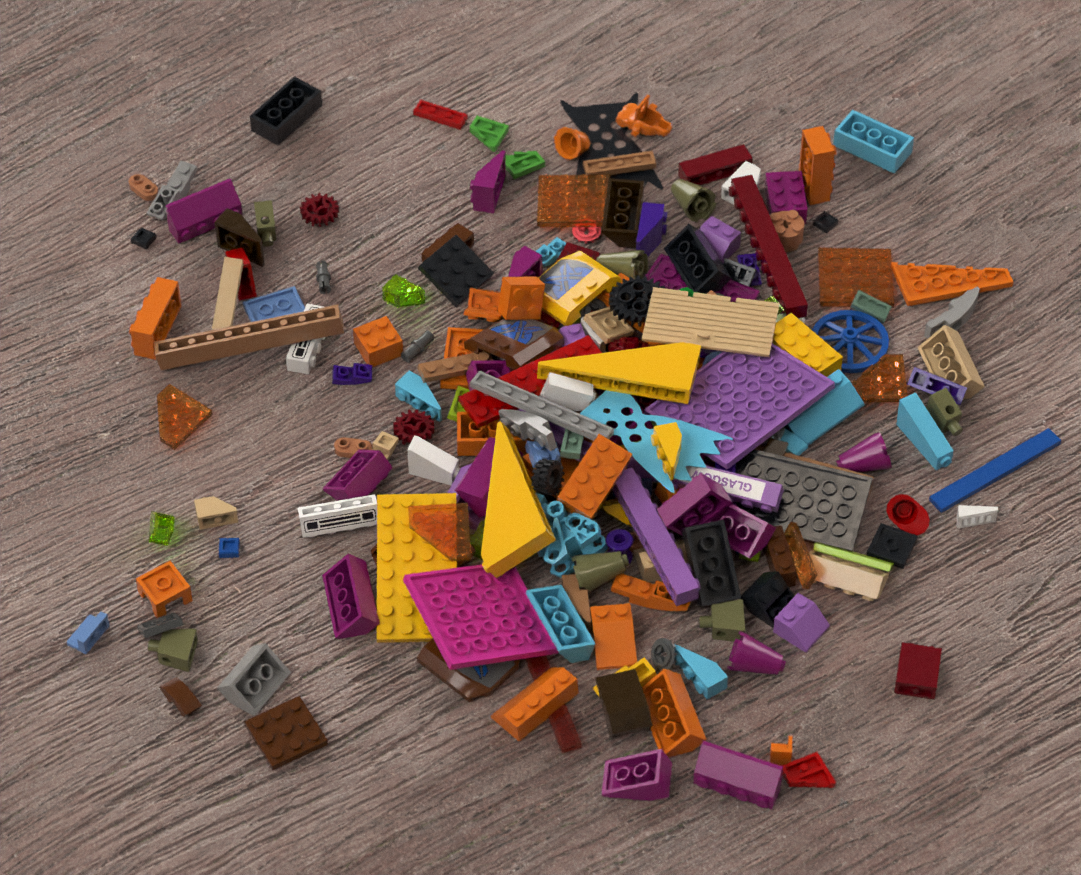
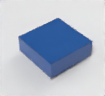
M219 538V558H239V538Z

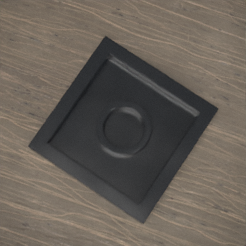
M881 523L866 555L894 563L893 566L904 569L918 536Z

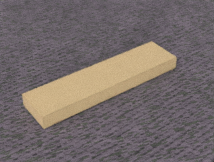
M224 257L212 330L233 325L244 263L243 259Z

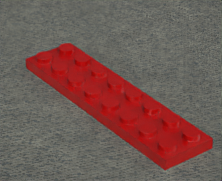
M587 335L498 379L540 396L546 380L537 379L538 362L599 354L602 352L592 338ZM476 389L458 397L459 403L477 428L499 419L498 411L501 409H519Z

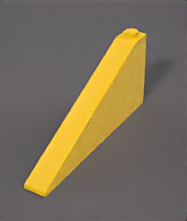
M680 342L538 362L537 379L546 380L549 372L591 383L593 388L688 404L700 361L701 345Z
M501 421L497 423L481 549L484 570L488 574H493L496 578L556 540L536 491L533 489L534 486H532L531 479L513 436Z

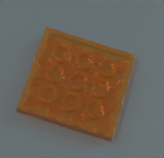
M585 174L539 175L537 227H602L610 174L588 176Z
M818 248L820 307H850L857 291L860 290L894 308L891 249Z

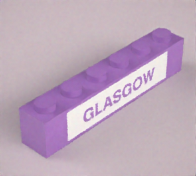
M686 466L691 479L702 473L721 484L732 502L731 504L736 501L742 503L741 505L746 508H753L754 506L766 513L778 512L784 491L781 484L709 466L705 468ZM680 479L671 480L675 490L683 488L691 482Z

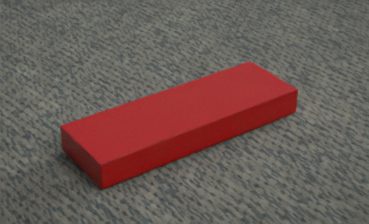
M421 99L413 110V115L459 130H461L468 119V114Z

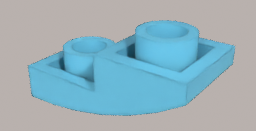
M556 237L548 246L543 244L536 251L542 255V265L546 267L555 263L566 243Z
M785 429L780 441L789 443L786 452L798 456L801 455L808 448V445L794 433Z

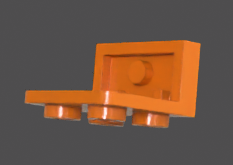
M470 288L468 307L464 310V315H467L468 319L478 320L481 317L486 318V321L497 322V320L503 317L498 313L500 292Z

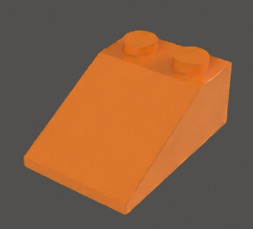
M630 603L590 607L592 639L595 642L594 653L597 670L622 668L625 665L631 667L637 663Z

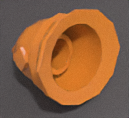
M568 127L557 130L554 136L557 152L560 156L569 160L580 156L591 145V141L585 133Z

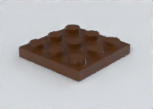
M300 696L244 721L245 727L272 771L328 745L326 736Z

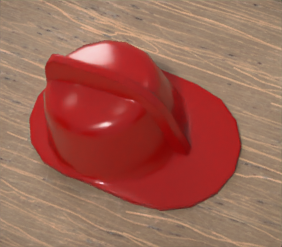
M899 494L889 500L886 508L887 516L901 530L914 535H921L927 530L930 522L929 514L915 499L909 495Z

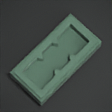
M858 290L850 307L869 314L879 322L884 323L892 306Z

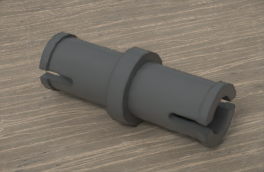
M321 261L322 266H320V262H317L316 280L319 283V292L326 294V288L328 294L331 291V275L328 272V264L326 261Z
M426 330L425 333L417 340H413L411 345L401 353L402 359L409 363L410 360L418 353H422L424 348L434 340V335Z

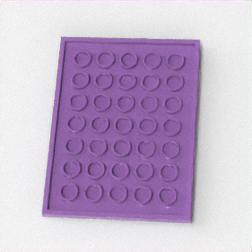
M773 343L769 357L723 351L697 370L688 404L658 399L644 409V414L681 420L731 437L733 440L713 441L720 452L719 455L703 453L725 469H729L834 389L835 382Z

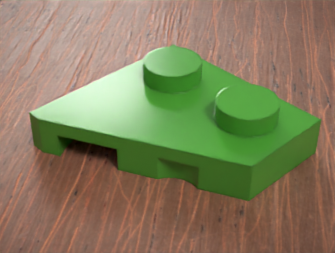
M476 116L469 129L470 133L492 152H495L509 131V125Z
M537 151L514 152V155H506V169L514 179L545 167V161Z

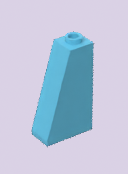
M913 393L900 399L896 425L935 470L950 465L954 450L919 396Z

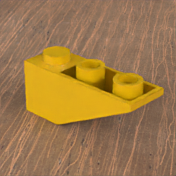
M676 422L654 426L653 435H651V443L653 446H656L657 457L659 460H662L663 471L668 474L670 481L674 479L682 445V434Z

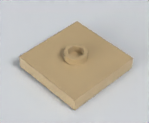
M610 306L585 314L583 318L605 344L619 340L621 337L631 336L635 331L628 323L624 324V319L618 320V315L613 316Z

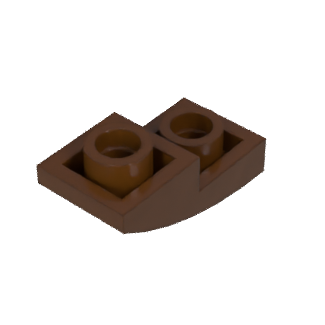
M178 677L169 680L159 687L169 703L175 704L183 718L197 711L202 706L193 692Z

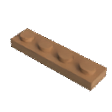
M653 151L586 160L583 161L586 178L653 169L656 168V160Z
M482 351L479 354L471 353L418 364L417 369L423 383L466 375L471 361L493 360L489 352Z

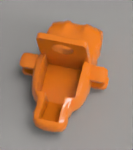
M648 94L639 105L635 103L625 105L616 117V123L620 127H628L632 131L631 135L635 137L639 134L666 137L672 130V124L663 119L662 114L656 111L658 107L656 104L651 103L648 107L650 99Z

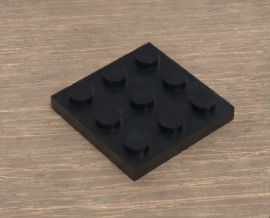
M457 235L453 236L418 267L455 307L469 297L470 288L478 289L494 274Z

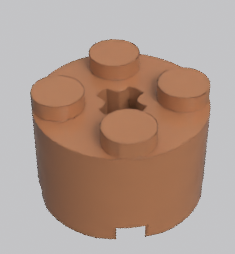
M796 210L772 213L770 217L785 252L795 251L803 242L804 221L802 217L798 215Z

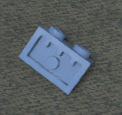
M537 441L526 442L525 449L527 454H529L533 468H536V463L539 464L538 461L543 458L561 461L558 447L550 451L545 447H541Z

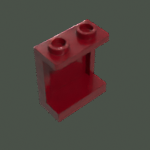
M901 642L894 694L935 700L942 648Z

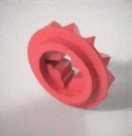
M579 221L572 228L573 238L577 239L578 242L584 241L585 244L588 241L594 243L595 239H599L601 228L594 221Z

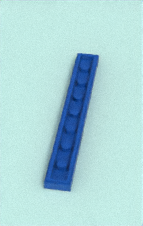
M1048 428L931 495L929 501L943 513L1059 446L1061 439Z

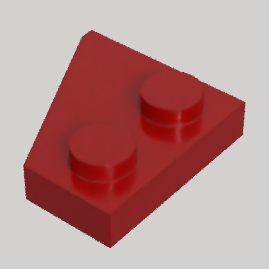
M818 752L782 765V775L789 787H836L835 779Z

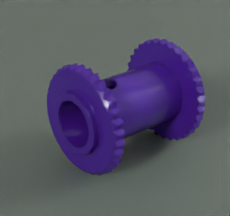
M616 529L608 533L606 544L609 550L607 552L621 551L622 555H627L629 564H631L633 554L629 548L633 544L632 535L623 529Z

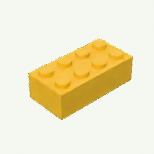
M790 313L776 322L772 341L774 345L826 377L838 369L841 371L843 356L795 315Z

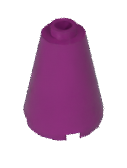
M879 432L874 433L838 456L839 460H836L838 467L854 472L892 468L890 457L886 451V445Z
M738 632V635H741L739 640L735 639L728 660L732 661V665H727V670L772 675L783 672L786 663L783 660V655L745 632Z

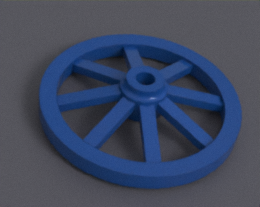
M840 310L829 313L819 319L812 329L817 335L823 327L839 333L820 336V338L825 342L839 341L833 347L837 352L842 347L847 348V364L842 363L841 369L843 373L868 371L878 366L888 352L889 336L885 327L873 316L860 311ZM846 319L847 328L844 329L832 322ZM852 319L866 324L855 329L852 325ZM874 328L881 339L861 334ZM861 341L881 345L882 347L878 354L874 356ZM857 347L867 357L868 361L853 364V348Z

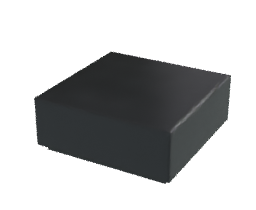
M825 211L813 220V226L826 234L838 224V219Z
M140 228L131 238V243L147 249L156 239V234Z

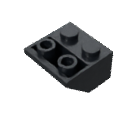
M774 571L764 572L741 595L740 599L743 600L744 605L752 615L774 628V618L794 598V594L780 573Z

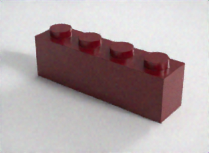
M742 144L680 162L678 176L680 179L701 186L731 177L745 161L752 164L753 158L746 146Z

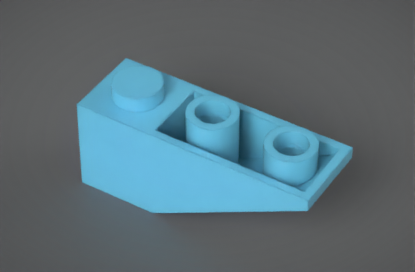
M409 370L395 383L396 397L410 404L414 409L422 412L425 411L427 415H431V419L441 422V407L427 383H423L420 376Z
M675 644V652L677 653L675 664L679 665L688 680L691 679L695 684L698 693L703 694L706 699H709L727 689L728 676L716 662Z

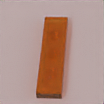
M790 522L784 534L803 589L809 590L818 574L798 524Z

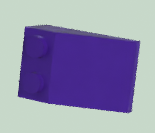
M643 202L636 250H644L645 252L643 253L647 254L648 257L660 245L662 236L666 235L667 224H664L667 223L668 212H664L665 204Z

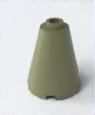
M684 179L676 180L671 186L673 196L686 217L691 221L699 222L698 220L700 219L705 220L713 213L716 207V195L710 189Z
M644 250L601 254L596 259L598 263L617 275L622 273L627 277L631 276L633 279H636L637 275H639L640 279H642L644 273L648 272V256L643 253L645 252Z
M621 551L572 556V561L576 560L577 564L573 567L580 588L585 587L584 590L587 589L588 593L626 571V566L629 565L627 555H622Z

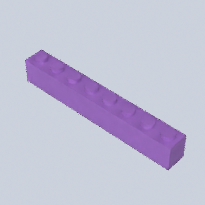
M633 468L624 470L612 490L676 606L698 599L699 590L701 589L700 583L697 578L694 579L689 563H685L682 550L676 547L674 536L668 532L662 518H660L656 504L651 502L648 489H644L642 486L640 475L636 474Z

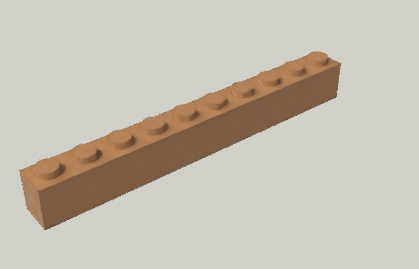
M333 305L154 342L155 356L160 370L342 334L344 333L343 319L339 306Z

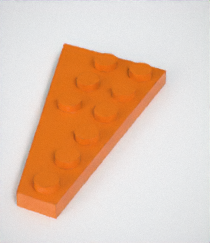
M891 262V269L907 306L960 297L966 291L972 290L975 287L980 288L979 293L1013 287L1012 277L1006 268L985 267L983 270L973 269L971 266H966V269L956 268L954 265L927 264L925 266H915V263L898 265V262Z

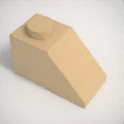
M214 496L194 500L200 530L238 523L236 507Z

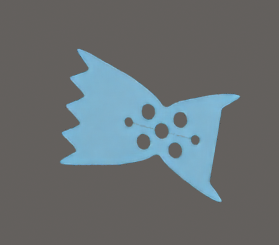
M606 390L579 413L604 425L608 421H615L618 427L614 429L613 435L620 436L626 449L632 453L633 458L672 493H675L674 486L668 474L663 471L662 460H659L657 457L656 446H653L651 443V435H653L654 429L645 427L647 421H654L657 426L676 422L682 434V445L674 479L691 481L692 479L686 470V466L705 468L706 465L700 453L719 455L720 452L713 441L733 440L731 437L681 420L657 415H645L631 394ZM629 407L633 410V414L626 416L621 413V410ZM606 408L610 409V413H604L603 410ZM635 421L637 427L635 429H628L625 423ZM633 434H638L642 440L634 443L630 441L629 437Z

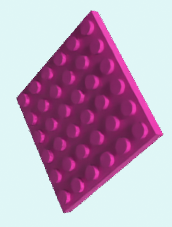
M482 564L406 574L403 581L450 670L558 654L556 646L526 595V590L528 589L515 567L497 578L491 573L488 574Z

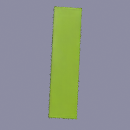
M818 542L815 543L813 548L814 551L887 572L891 571L894 563Z

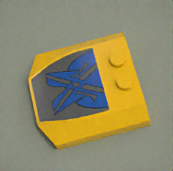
M575 252L558 260L538 277L545 284L542 311L564 326L572 325L581 317L579 311L602 291L606 290L608 293L612 291V287H616V283H621L622 280L620 276L583 252Z

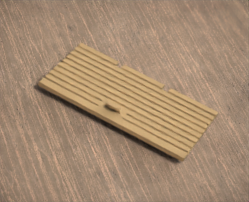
M653 287L642 341L663 344L685 342L701 345L702 349L763 357L770 356L780 303L736 298L735 303L731 302V297L694 292L693 297H688V291Z

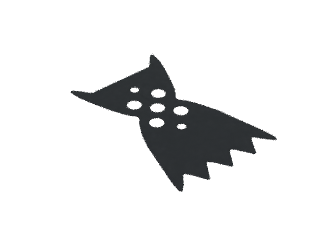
M637 92L627 102L573 107L564 100H561V105L575 125L589 136L591 141L590 147L580 155L578 160L574 198L579 196L584 188H587L598 198L603 189L608 186L609 178L644 181V187L647 182H650L663 190V186L653 169L586 178L583 161L606 158L609 153H613L614 156L642 152L625 135L628 127H621L619 129L611 127V123L616 121L618 113L625 105L629 103L637 104ZM605 114L606 118H600V115ZM590 124H597L599 129L591 131L588 126ZM604 132H610L612 138L608 140L603 139L601 135ZM618 140L626 143L623 148H618L614 144ZM599 142L603 144V148L595 150L592 148V145Z

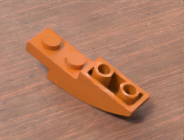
M621 573L616 576L611 586V592L629 598V603L646 608L664 611H687L691 603L690 601L676 606L664 583L656 580L655 584Z

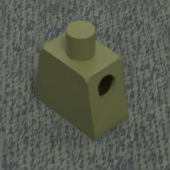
M272 200L254 202L258 236L262 239L263 246L270 247L273 245V241L277 240Z
M944 388L930 395L926 409L941 432L944 434L950 431L953 436L959 435L963 431L959 425L962 412L948 389Z
M743 600L712 604L710 616H699V628H711L712 638L715 640L732 642L735 639L739 640L741 635H738V632L746 631Z
M171 629L162 633L161 640H149L148 651L157 652L158 661L161 665L190 672L198 644L197 630Z

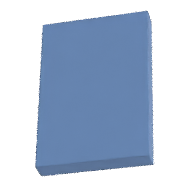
M295 286L243 301V307L250 322L294 314L305 310V306Z

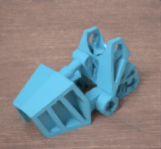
M536 493L556 539L537 552L538 556L544 557L543 560L552 565L551 574L562 578V575L573 573L575 561H572V556L604 553L607 550L606 539L601 535V529L597 522L578 513L568 515L560 501H553L548 505L545 496ZM574 519L580 520L579 525L576 527L572 523ZM600 541H601L602 545H601V546H600V545H597V546L595 547V545H594L593 542L599 544ZM552 552H553V560L549 559V556H550V554H551ZM559 564L566 565V569L563 572L556 571Z

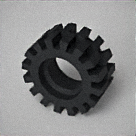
M543 458L538 461L539 464L536 463V469H533L534 476H532V479L534 481L532 486H534L533 489L536 493L555 496L560 491L559 488H562L561 482H564V478H562L564 467L561 466L562 463L559 461Z

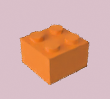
M537 276L502 277L498 313L506 320L540 319L545 284Z
M387 316L353 328L354 345L368 365H372V368L401 357L403 340Z

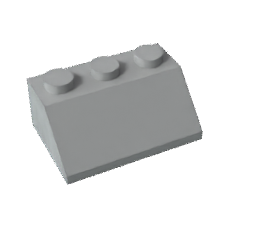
M266 643L253 645L217 689L231 704L254 716L291 672Z

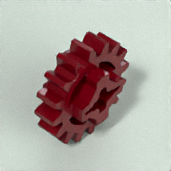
M318 193V196L311 194V198L306 197L305 202H301L300 214L302 220L305 219L306 224L311 222L312 226L318 224L321 227L324 223L328 226L329 221L334 222V218H338L339 205L333 196L328 198V194L321 196L320 193Z
M621 337L619 340L610 342L609 352L649 347L648 342L639 341L637 337Z
M418 409L413 413L411 410H408V414L401 412V417H396V422H393L394 436H397L399 441L402 440L403 445L407 442L410 445L414 435L427 441V439H432V434L435 433L434 420H431V415L426 416L425 411L419 413Z

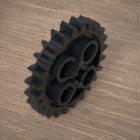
M637 275L636 279L630 276L629 281L622 279V284L617 282L616 287H612V292L609 293L610 311H613V316L618 315V320L624 319V324L630 321L631 326L638 323L639 327H641L647 318L653 287L665 288V286H660V281L654 283V278L648 281L647 276L643 279H640L639 275Z

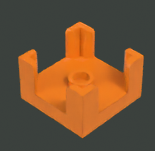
M171 560L136 578L138 593L142 598H145L146 595L152 604L153 613L157 618L167 614L166 604L182 597L184 605L193 601L190 585Z

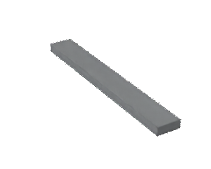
M479 371L470 381V387L526 412L538 415L551 423L593 441L598 434L607 439H610L614 434V428L482 371Z

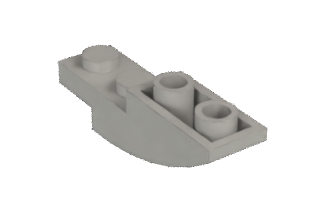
M180 161L167 185H162L146 214L162 221L166 219L165 205L187 195L191 188L190 182L198 170L197 166Z
M975 287L972 290L966 291L962 296L951 300L948 311L927 322L924 336L928 339L944 325L956 331L968 321L976 308L980 288Z
M510 409L498 411L501 418L499 421L514 436L519 437L523 441L527 438L534 439L541 447H545L550 451L557 448L553 432L546 419L525 411Z

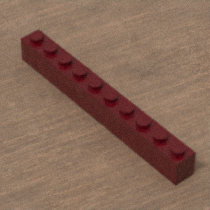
M747 175L732 178L731 186H729L730 197L734 198V206L736 210H739L740 221L745 224L746 235L750 236L751 247L756 250V259L761 262L762 273L767 276V285L769 288H772L773 299L780 303L779 313L783 314V317L790 313L797 318L807 317L808 303L753 176Z

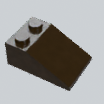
M226 208L214 222L217 246L226 251L243 248L250 262L263 267L265 263L262 239L241 214Z
M636 669L595 678L609 738L648 730L653 726Z

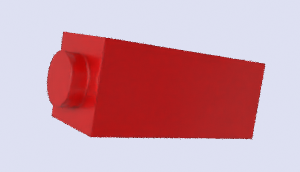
M243 248L225 251L226 257L244 260L238 291L239 301L257 297L251 263Z

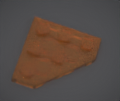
M884 354L874 366L871 365L862 372V376L851 382L864 403L899 402L900 399L908 396L903 354Z
M171 384L167 385L157 395L160 441L174 450L213 415L210 408Z
M468 503L408 506L410 529L450 561L471 560Z

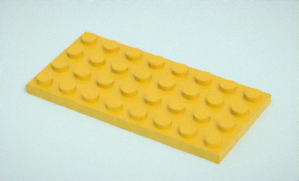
M456 493L377 495V614L380 623L377 625V643L429 642L433 638L403 579L406 574L457 568Z

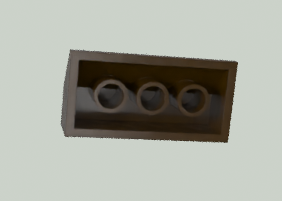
M608 179L601 233L619 247L636 248L644 200V181Z

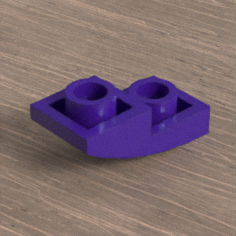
M756 254L737 255L738 263L756 269L751 286L762 285Z
M353 363V367L333 366L332 384L356 385L372 381V365Z

